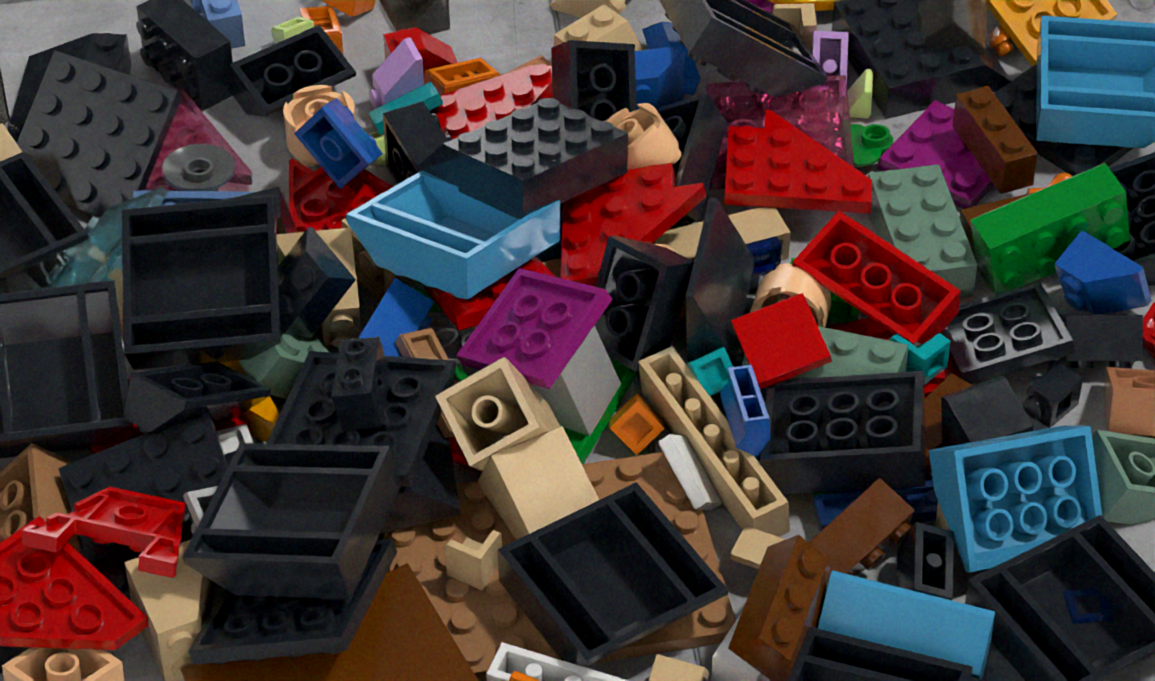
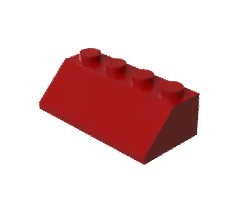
M840 210L792 262V266L804 270L819 284L893 334H899L914 346L924 344L938 333L941 334L959 313L961 290Z

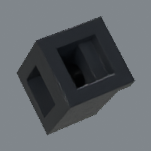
M1049 361L1046 373L1042 377H1035L1027 388L1026 394L1028 398L1023 402L1026 414L1051 428L1079 404L1083 378L1058 361Z

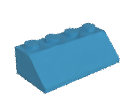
M832 570L818 629L973 666L971 677L983 679L988 662L995 611Z

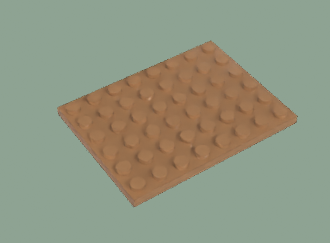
M663 452L582 464L599 500L637 482L725 585L703 510L694 509ZM478 480L457 483L462 515L381 534L382 540L393 539L397 550L389 572L402 565L409 564L479 681H487L486 674L502 642L561 660L499 582L498 569L483 590L447 576L445 545L450 539L462 544L466 538H470L483 544L490 533L495 530L501 533L502 547L516 540L481 489ZM726 595L591 664L722 643L736 622L729 596Z

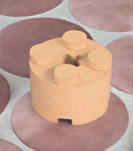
M314 85L295 92L293 100L289 104L286 101L283 113L287 148L306 167H314L319 163L294 133L321 107L335 98H338L344 106L350 109L355 119L354 101L348 93L342 91L341 95L333 92L332 86Z
M640 103L637 104L639 109L632 112L624 108L606 120L612 123L614 127L628 132L627 170L650 165L674 164L680 159L681 151L678 148V141L653 105Z
M782 263L761 280L750 313L803 293L817 325L825 327L831 309V291L819 284L811 275L799 267H794L789 263Z

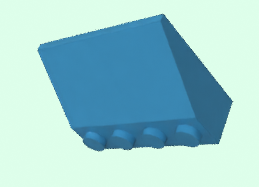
M1063 425L929 450L934 491L949 530L954 532V542L966 572L993 568L1098 515L1102 516L1091 426Z

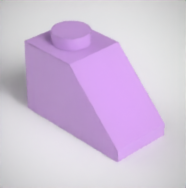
M813 31L811 53L828 79L824 84L811 87V101L846 102L848 32Z
M411 37L403 39L372 74L373 89L369 90V97L373 109L424 85L423 59Z

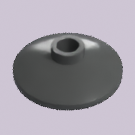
M211 144L187 145L167 156L162 166L163 177L169 185L181 191H211L225 185L233 177L235 161L228 151L219 146Z

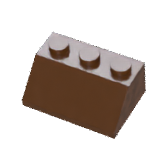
M800 535L770 545L766 549L728 649L771 681H788L809 627L818 629L831 575L829 558Z

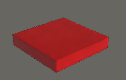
M803 293L731 320L732 327L749 365L752 364L760 389L832 362L830 352Z

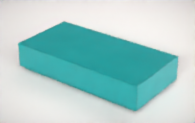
M429 82L368 113L379 134L383 135V113L423 101L428 110L431 111L441 106L443 101L432 82Z

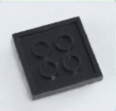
M1040 281L959 305V313L941 333V335L951 341L949 355L960 378L970 384L981 383L988 378L1008 372H1018L1025 367L1045 361L1058 360L1062 356L1075 353L1073 339Z

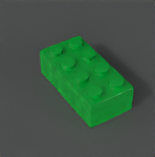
M1106 163L970 220L977 268L994 295L1022 287L1057 272L1054 264L1082 230L1112 249L1130 241L1126 191Z

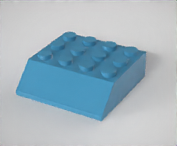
M1041 16L1037 43L1036 141L1126 148H1146L1155 142V23Z
M422 170L347 213L346 221L377 266L390 270L395 275L406 276L422 282L425 286L449 292L457 298L469 299L560 241V200L519 220L459 192V187Z

